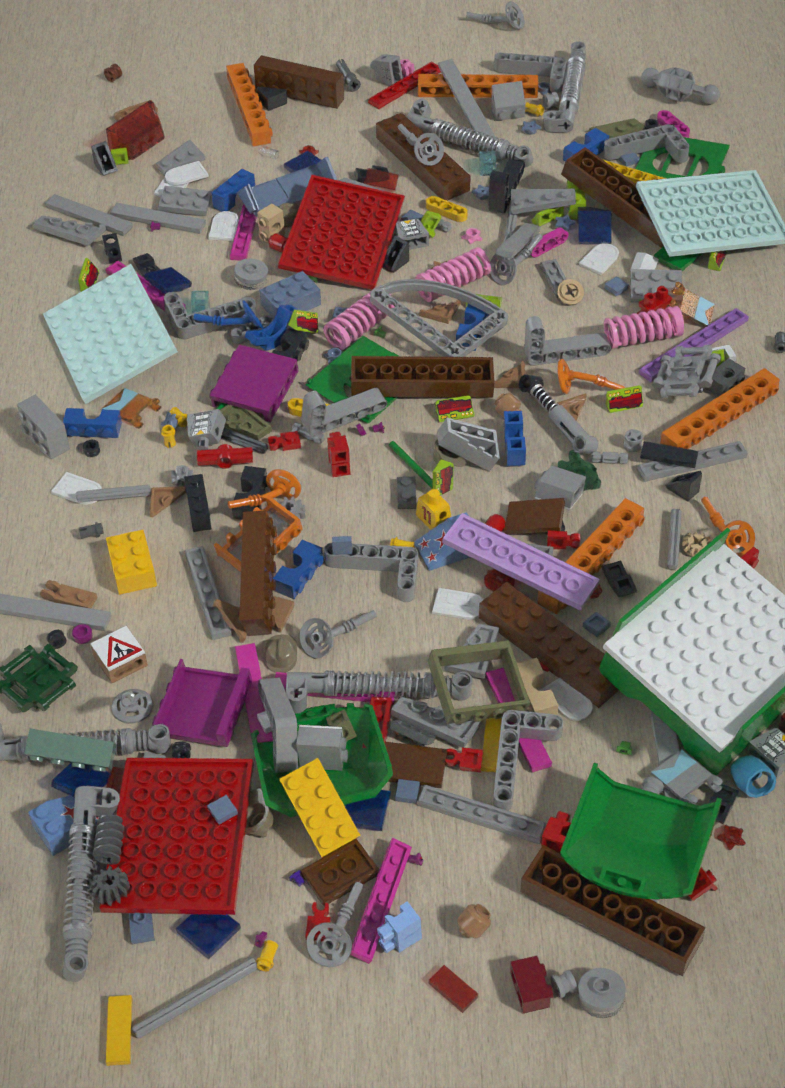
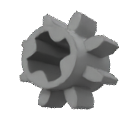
M185 465L176 466V471H171L172 484L175 483L177 487L185 486L184 476L193 475V470H190Z

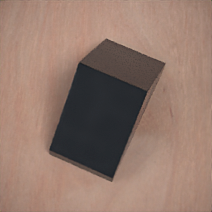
M257 87L259 102L261 101L268 111L287 104L286 89Z
M106 141L91 146L94 165L103 176L118 171Z
M396 235L386 253L383 267L392 272H396L409 262V242Z
M696 471L677 475L665 486L668 490L688 502L700 491L702 472Z

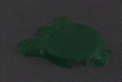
M574 450L569 452L568 462L563 460L558 462V468L586 476L583 491L596 490L601 487V480L596 472L597 468L590 462L583 460L579 453H576Z

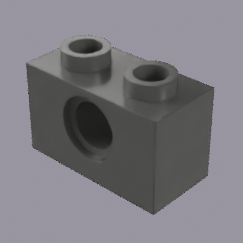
M728 358L715 368L712 385L705 389L719 397L745 380L746 368Z

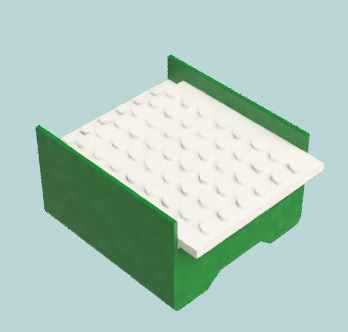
M729 528L721 532L618 621L612 638L603 646L606 652L599 667L601 674L626 697L641 701L677 733L685 750L713 775H718L748 746L751 740L757 738L785 711V595L724 544L730 532Z

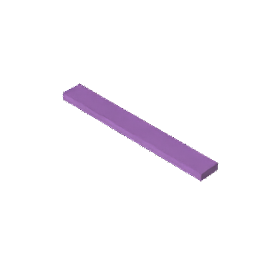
M735 308L677 346L689 348L711 345L746 323L749 316ZM677 346L640 368L639 374L652 383L657 378L660 370L662 356L675 357ZM696 354L684 355V357H690Z

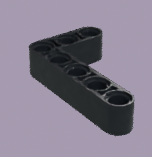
M509 159L503 172L492 170L489 180V211L506 213L511 202V189L517 188L523 175L524 161Z

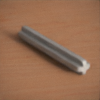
M149 485L77 491L76 499L77 502L149 496L151 491Z
M675 508L671 510L667 560V568L669 570H676L678 568L682 511Z

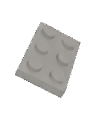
M164 186L158 205L159 211L206 216L212 191Z
M631 269L630 302H639V299L643 300L645 294L657 292V288L662 285L668 289V295L673 298L672 303H682V270Z

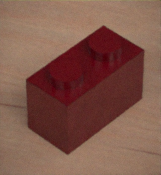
M538 956L511 961L510 975L522 1013L525 1014L550 1008L553 990L550 984H546L545 977H547L544 963L540 964Z

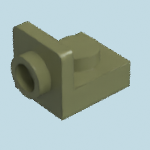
M345 709L326 718L329 727H342L343 738H346V741L356 737Z

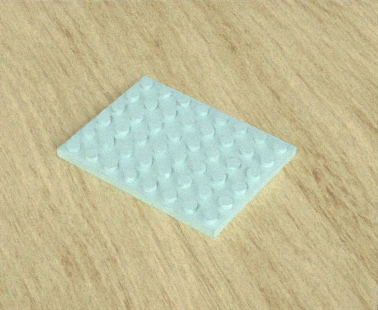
M756 170L639 181L636 184L639 195L669 257L785 244V224Z
M132 264L43 313L85 404L178 352Z

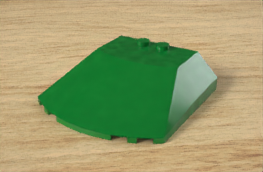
M347 703V707H335V704L306 708L301 713H295L298 737L299 725L329 726L326 718L345 709L356 737L346 741L345 750H348L347 762H343L342 771H325L344 805L376 797L393 776V771L373 706L365 704L364 707H354V703ZM253 731L251 739L265 805L289 817L298 816L279 780L291 772L275 773L273 741L258 743L257 736L259 731Z
M593 763L560 855L575 871L586 879L619 894L643 899H672L691 895L713 832L722 799L717 798L716 802L704 805L691 804L615 782L598 768V763Z

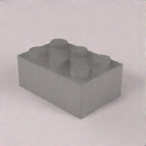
M36 394L17 404L19 411L17 415L22 423L20 425L22 432L30 436L33 444H37L44 455L47 454L50 459H53L70 450L64 423Z

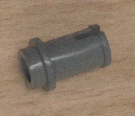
M782 331L777 332L775 335L774 350L778 353L785 352V333Z
M95 522L93 525L79 527L81 539L95 535L99 537L101 534H104L102 523Z

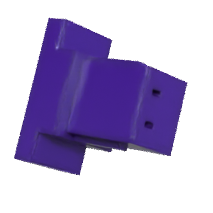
M301 870L294 872L289 877V880L295 881L299 887L304 884V879L300 876Z

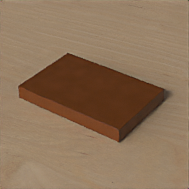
M564 498L509 502L504 527L505 534L561 531L565 508Z
M385 741L393 771V776L388 782L398 783L399 779L418 781L420 786L428 785L434 788H442L447 749Z
M355 839L303 868L301 875L321 904L325 906V903L330 904L351 892L355 882L365 884L377 877L379 868L360 842Z

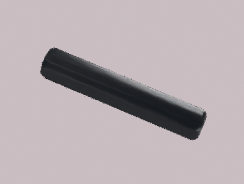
M225 427L221 435L223 439L244 447H252L253 450L263 454L268 450L267 443Z

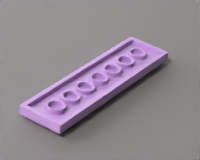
M463 513L443 537V544L580 611L600 579Z

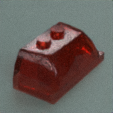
M151 100L106 128L110 152L111 149L127 148L128 160H134L165 138L162 124L155 111L154 102Z

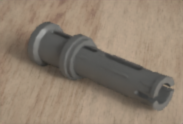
M339 59L336 62V66L343 73L345 84H347L350 91H357L361 85L360 81L350 71L343 59L340 61Z

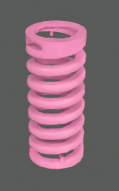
M476 247L469 252L463 253L462 256L459 255L454 259L441 263L440 266L426 270L425 273L416 275L415 279L438 281L441 283H446L447 281L449 285L460 288L461 285L466 286L468 282H474L476 278L481 279L483 275H489L491 265L486 253L481 248ZM476 255H477L478 257H480V259H481L482 262L484 263V267H483V268H482L481 263H480L479 260L477 259ZM418 291L426 302L438 299L439 295L444 296L433 292H427L428 295H426L424 291Z
M371 291L324 325V335L334 348L344 350L351 342L356 341L363 333L368 332L369 328H373L375 324L380 323L382 319L388 316L370 302ZM391 304L388 305L389 308H394V307H395L394 305H391Z
M678 306L665 309L659 308L656 311L649 310L647 313H632L629 316H614L612 320L610 318H605L604 334L607 335L611 349L621 345L627 346L628 339L630 344L635 345L637 338L640 343H644L646 338L650 342L655 337L658 340H662L663 333L668 339L671 338L672 332L676 337H680L684 333L683 315Z

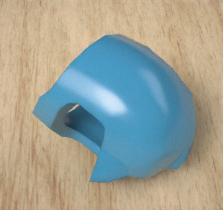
M748 755L740 757L732 763L730 769L735 784L748 796L757 798L768 795L774 790L776 776L759 758ZM763 771L767 772L768 781L765 786L759 789L755 788L752 783L762 776Z

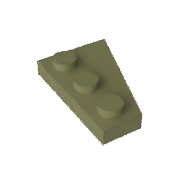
M635 118L590 127L589 131L597 128L609 135L610 139L643 131L644 125Z
M229 404L220 410L226 419L224 427L256 440H260L272 431V426L251 410Z

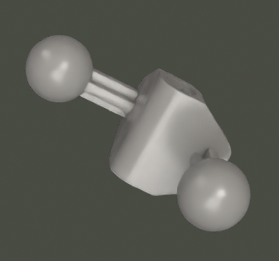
M672 67L660 73L655 68H647L641 76L642 83L645 86H657L664 97L683 102L693 93L699 95L704 103L714 104L720 97V91L715 85L710 84L705 87L696 85L692 72L681 68Z

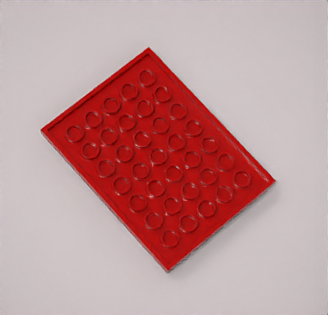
M311 175L280 257L278 269L296 273L303 271L309 276L373 290L377 286L405 195Z
M126 758L120 800L116 813L117 816L123 819L122 825L125 828L123 832L124 837L121 840L123 844L121 854L119 855L120 862L110 866L113 870L119 867L122 872L127 874L130 889L127 890V897H120V903L113 901L111 906L107 902L103 905L100 903L101 913L235 915L254 765L253 759ZM227 795L237 809L238 814L218 824L208 810L207 805Z

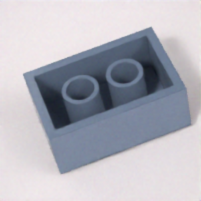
M303 271L259 289L261 306L273 316H276L279 305H292L302 311H308L321 305L320 288Z

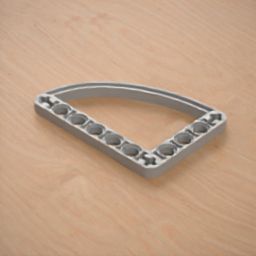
M422 279L397 280L380 285L370 293V302L443 357H466L505 327L508 322V313L490 301L470 291L437 281ZM400 291L438 293L466 302L490 316L453 342L389 294ZM391 304V305H394L395 307H394V308H388V307H386V305ZM399 314H405L407 317L402 318ZM417 323V324H419L420 326H419V327H413L411 324ZM490 325L493 329H486L485 326ZM424 333H431L433 336L428 337ZM474 334H479V335H481L482 337H481V338H475L473 335H474ZM438 342H443V343H445L446 345H445V346H439V345H437V343H438ZM468 343L470 344V346L464 347L461 344Z

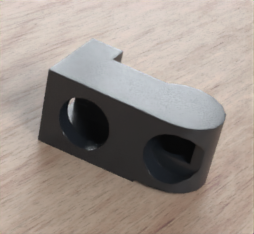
M117 233L102 235L104 250L109 264L117 261L121 262L122 256ZM108 239L115 240L114 243H107L106 241Z

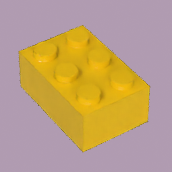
M144 529L106 537L119 595L157 586Z

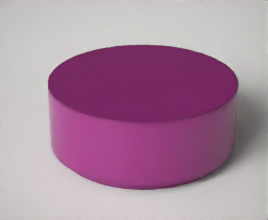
M86 624L77 625L72 630L73 640L78 644L88 643L93 637L91 627Z

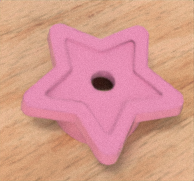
M475 228L467 229L466 234L461 236L462 239L468 240L469 244L475 241H482V238L479 236L481 231Z

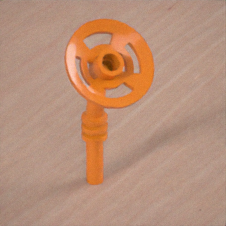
M559 359L558 379L564 394L569 393L571 381L575 380V378L593 382V384L602 388L604 386L613 390L625 388L598 374L591 375L570 370L564 359Z
M281 469L272 470L266 477V483L271 490L270 492L228 501V507L231 509L248 505L250 507L261 505L266 501L265 497L267 495L271 498L280 497L284 499V497H287L288 500H291L292 497L297 498L301 493L300 482L288 471ZM271 478H273L275 481L273 483V486H271L270 483ZM292 487L295 488L294 495L290 494Z
M708 497L701 499L710 515V520L721 532L734 525H740L738 530L734 529L729 532L725 541L728 548L733 551V548L737 549L742 546L744 550L736 553L741 558L754 547L755 533L750 524L745 521L735 520L725 525L721 514L715 510ZM745 530H747V532H748V537H749L748 542H746L747 537H746V533L744 532Z

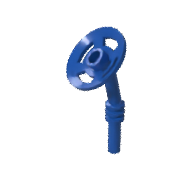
M245 300L242 301L245 311L243 318H224L223 316L221 318V316L217 317V315L213 317L196 313L193 318L196 321L213 323L214 326L217 324V326L220 325L221 327L223 325H241L252 322L257 327L264 328Z

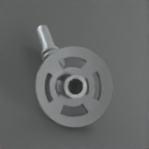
M512 1L508 2L505 6L506 16L482 15L471 12L466 14V18L485 21V23L509 22L516 29H522L525 24L521 9Z
M403 124L398 125V129L404 134L406 140L411 146H414L416 158L422 164L435 165L442 159L444 145L437 135L425 133L417 138ZM423 138H429L427 142L420 143ZM434 141H436V143L438 144L439 151H437V147ZM433 155L436 156V159L433 161H427V158Z
M538 233L528 246H525L520 251L519 256L513 257L511 260L494 254L490 262V273L494 281L501 285L512 282L516 276L517 265L532 254L534 247L543 238L542 235ZM499 275L507 276V279L502 280L499 278Z
M372 610L356 619L351 618L350 621L347 620L346 623L343 622L341 626L331 629L329 624L323 619H309L303 624L300 631L301 646L309 656L322 658L331 651L334 641L333 637L345 632L349 633V630L353 631V628L356 630L357 626L376 618V612ZM317 623V626H314L313 628H311L310 631H308L309 627L312 624ZM307 638H311V642L315 646L313 650L310 648ZM328 645L327 649L320 653V650Z
M140 689L123 691L115 697L112 703V712L115 718L128 724L143 721L150 715L153 709L151 696ZM143 698H146V699H147V707H146V708H144V699H143ZM118 701H120V703H119L120 709H121L120 711H118V709H117V703H118ZM138 711L140 713L136 716H126L127 712Z
M355 882L346 903L342 904V908H340V912L337 914L339 918L336 924L329 922L318 924L310 931L307 937L308 952L313 960L320 965L326 967L339 966L351 954L352 942L349 934L343 928L346 922L350 921L352 912L355 910L354 905L363 888V884L360 882ZM318 931H320L321 933L317 938V944H314L315 934ZM324 935L326 938L324 939L323 943H321V938ZM340 943V948L337 950L336 946ZM344 943H346V951L342 956H340V953L344 947ZM322 949L325 953L332 954V959H326L318 952Z

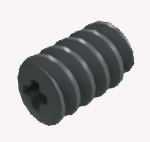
M106 814L97 820L92 855L96 861L105 865H115L120 862L119 855L121 854L123 844L121 840L124 837L123 832L125 828L122 825L123 819L117 815Z

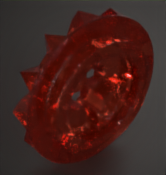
M494 568L493 570H488L487 574L484 575V584L492 592L505 582H508L513 587L515 585V578ZM497 576L503 579L502 583L499 579H496Z

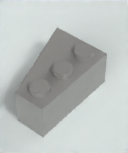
M446 418L437 431L439 446L489 472L500 459L496 430Z

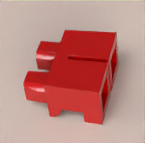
M661 285L657 288V292L645 294L644 299L638 302L641 310L637 314L640 312L647 313L649 310L656 311L659 308L672 307L673 298L668 295V289Z
M340 432L329 433L330 438H327L332 477L351 475L350 454L346 436H341Z
M558 811L556 818L550 816L542 835L541 847L545 845L560 853L571 825L570 814Z

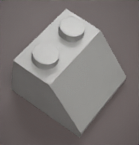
M522 81L492 85L491 111L495 121L525 117V98Z

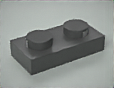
M415 476L397 477L398 509H416Z
M400 719L392 721L390 726L391 730L396 731L395 734L402 738L409 737L419 746L432 744L436 738V735Z

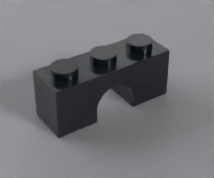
M287 328L281 337L282 351L273 350L272 353L297 359V362L300 361L303 352L309 347L307 332Z
M244 466L240 480L242 492L247 493H236L234 500L248 498L250 495L265 494V488L268 487L266 483V468ZM261 505L232 508L233 519L243 520V512L253 511L256 507L261 509Z
M203 474L184 476L193 532L212 530Z

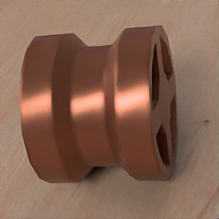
M115 63L110 68L104 69V75L110 82H114L116 78H120L123 74L121 68Z

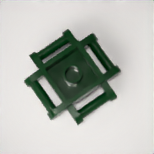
M51 644L45 645L40 653H37L31 645H28L20 655L5 666L2 665L0 667V675L5 679L0 680V693H3L12 700L23 713L32 707L36 710L40 708L42 711H46L51 703L66 691L76 687V683L70 677L76 673L78 666L61 656ZM51 657L58 664H60L64 668V670L62 672L57 669L56 664H54L48 658ZM27 658H31L29 662H27L25 665L19 668L16 672H14L13 674L10 673L14 668H16L18 665L24 662Z

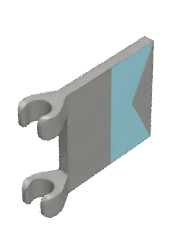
M680 750L651 771V775L659 779L681 801L697 805L698 799L690 793L705 782L714 792L722 789V786H720L722 779L712 775L683 750Z

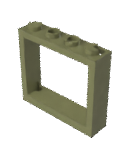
M509 640L431 650L428 664L447 724H462L467 721L480 722L490 718L501 719L508 710L527 711L530 700ZM501 659L515 701L454 709L441 666Z

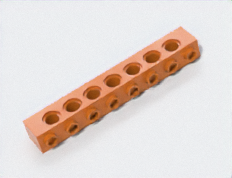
M244 63L227 65V79L253 147L270 144L271 137H273L272 128H269V121L266 119L261 101L259 102V96L256 93L252 78L249 76L248 68H245Z
M418 74V97H455L443 74ZM461 74L474 98H492V85L522 81L524 98H538V75Z
M763 368L661 433L660 444L685 449L699 444L703 439L710 437L714 432L724 428L731 421L737 420L745 412H749L756 405L762 404L767 398L776 395L779 390L780 379Z
M625 498L565 563L592 576L594 573H598L605 561L611 559L616 549L619 550L624 541L633 535L634 530L643 524L645 508ZM538 591L537 603L553 613L558 614L561 609H565L568 604Z

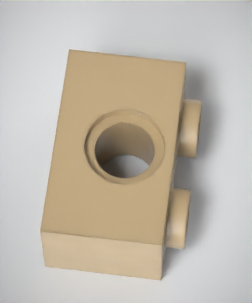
M270 204L257 212L261 240L268 243L270 236L275 233L285 237L283 210L274 204Z

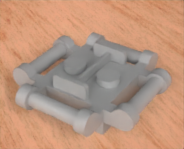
M711 345L689 348L677 346L675 357L662 356L660 370L652 384L654 388L661 389L660 394L662 398L684 395L696 397L698 393L703 392L704 388L711 387L712 377L721 356L712 353ZM703 354L702 356L684 357V355Z

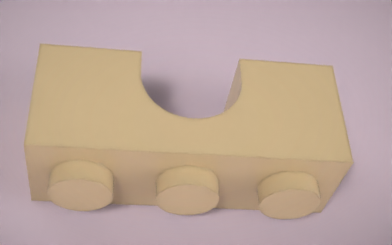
M534 658L517 663L530 700L527 712L558 715V703L552 690L538 691L535 689L536 687L543 686L544 672L538 659Z

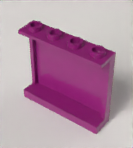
M239 344L236 351H233L231 360L225 365L223 374L218 377L215 388L210 391L209 397L212 407H215L218 402L262 413L264 421L271 423L299 372L297 359Z
M180 659L178 665L174 667L172 680L167 684L165 697L160 701L159 711L154 716L152 725L163 724L167 726L171 739L228 747L253 681L249 668L241 667L239 674L185 667L183 659Z

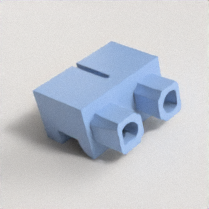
M408 901L400 906L399 915L396 917L386 915L385 924L377 928V933L380 936L378 942L385 953L394 948L400 953L422 939L421 919Z

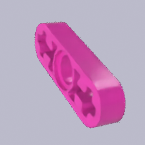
M667 110L658 112L657 121L660 125H675L683 137L689 138L690 128Z
M559 227L543 235V238L534 247L530 255L538 257L563 244L568 239V232Z

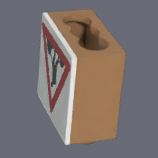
M127 626L90 643L93 657L111 683L148 666L145 651Z

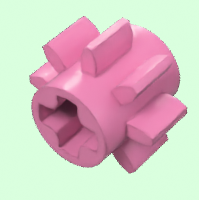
M408 59L400 60L402 76L404 78L413 73L415 70L414 63H411Z

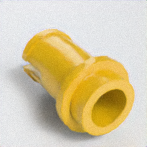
M526 102L525 112L536 114L538 117L543 115L544 107L541 104L535 105Z
M173 407L170 413L171 415L176 414L175 418H177L178 426H188V414H184L177 407Z
M165 425L161 430V435L164 436V445L169 448V442L171 448L176 445L174 437L176 431L172 425Z
M398 537L392 538L390 546L414 548L415 545L414 542L400 540Z
M271 940L264 942L261 955L256 959L259 970L268 972L273 968V959L278 949L276 942Z

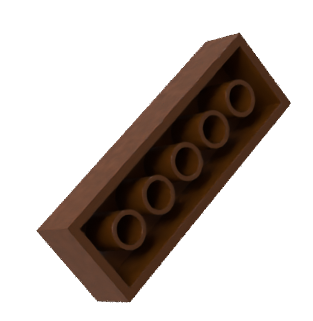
M263 55L254 64L256 89L257 87L286 89L287 98L338 109L344 100L343 73Z
M266 510L243 512L239 621L248 636L272 634V627H275V617L272 615V609H275L273 591L276 590V582L273 579V573H276L274 555L277 554V547L274 543V538L277 537V528L273 525L272 517H269Z

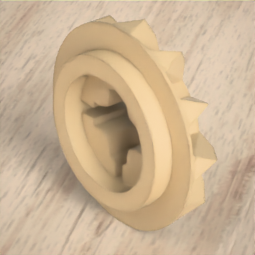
M564 280L557 289L558 299H561L563 304L577 305L584 296V289L576 280ZM568 289L569 291H575L573 293V296H571L570 294L565 295L568 292Z
M688 533L686 537H683L682 549L688 555L695 556L711 542V539L706 537L704 533Z

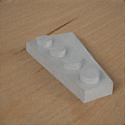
M511 189L512 215L576 204L575 189Z
M41 216L33 222L34 229L88 246L106 231V225L100 224L99 227H96L88 222L83 225L77 224L75 220L63 222L62 218Z
M401 697L391 709L392 716L463 748L483 723V721H467L462 724H447L441 706L433 708L427 706V703Z

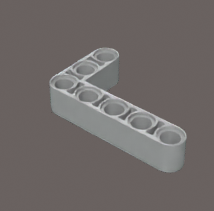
M496 53L494 55V70L499 73L550 76V91L560 93L563 88L567 61L563 57Z
M668 124L607 139L604 143V157L613 160L620 158L622 155L638 154L665 147L676 162L684 163L688 160L689 144L675 126Z
M168 292L164 296L166 314L180 339H189L231 326L223 325L221 327L220 325L217 326V324L214 326L213 323L193 320L195 313L188 315L177 293ZM245 297L196 312V314L213 317L217 315V317L221 316V318L222 316L224 318H243L245 311L242 301L245 300L254 314H256L255 300L251 297Z
M532 316L526 320L524 350L530 365L557 363L559 359L571 361L600 357L611 352L610 343L607 335L604 333L545 340V330L541 319L538 316Z
M373 388L326 406L319 393L311 391L303 398L301 422L309 435L315 436L364 418L368 414L377 413L387 406V401L378 388Z
M332 543L325 545L324 558L326 566L340 569L398 572V599L402 602H410L415 598L418 574V551L415 548L352 543V554L333 555Z
M280 678L259 679V695L273 729L275 773L293 772L298 769L296 746L297 720Z
M508 710L503 714L493 806L507 811L512 807L519 738L545 741L559 740L563 730V720L560 716ZM510 740L513 743H506L505 741ZM504 759H510L511 761H510V762H505V761H503V760H504ZM508 778L509 781H502L501 779ZM506 797L507 800H500L499 798Z

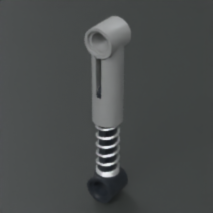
M522 375L519 380L520 390L528 392L531 396L535 397L538 403L549 413V418L572 443L573 450L576 453L592 454L594 451H597L598 440L594 436H590L562 405L555 403L552 396L545 392L543 379L540 376Z

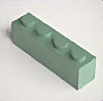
M30 728L24 754L30 756L32 761L42 762L44 758L50 759L51 763L56 765H63L64 762L72 763V767L84 769L86 765L92 766L94 771L105 772L106 769L112 770L117 744L110 741Z

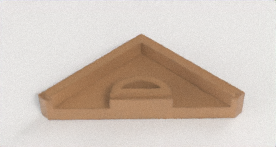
M456 300L455 303L448 305L444 303L433 306V309L429 310L421 309L419 316L449 324L460 306V300Z
M521 361L520 365L514 369L511 368L499 380L495 381L494 388H519V380L525 374L524 361Z
M585 393L558 402V404L562 405L577 421L587 395Z
M186 486L151 488L150 517L156 516L186 493Z
M273 596L275 598V609H272V615L275 617V625L278 632L281 633L295 605L294 601Z
M216 599L213 602V606L219 609L224 621L231 630L234 629L239 636V642L243 643L246 640L247 633L239 621L240 607Z

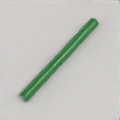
M391 441L389 447L433 489V479L396 442Z

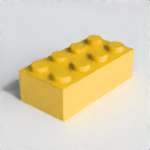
M319 758L279 779L321 858L361 836Z

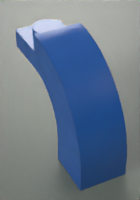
M279 305L274 320L266 328L246 331L245 338L252 345L260 346L265 351L281 345V337L287 328H292L288 324L294 309H298L292 305Z

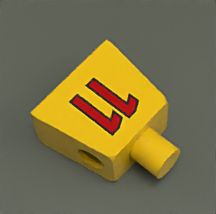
M432 489L418 498L416 516L432 530L451 517L450 505L440 496L438 490Z

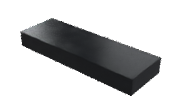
M644 441L640 458L695 468L699 451Z

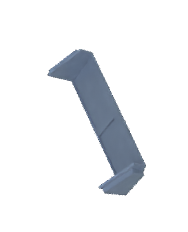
M325 157L315 165L250 187V184L240 189L237 194L249 213H253L256 217L258 216L257 212L270 204H274L279 208L283 203H295L302 200L311 175L337 180L329 158Z

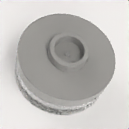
M249 258L243 259L235 265L234 281L239 287L246 290H258L266 285L268 268L262 261Z
M607 968L591 969L579 981L578 1002L581 1008L593 1017H612L618 1014L624 1006L625 983L621 976L613 970Z

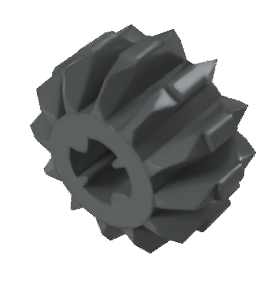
M110 865L106 871L100 868V875L93 874L94 881L90 882L93 897L98 899L102 905L107 902L111 906L113 901L120 903V897H127V890L130 889L127 874L122 872L119 867L113 870Z

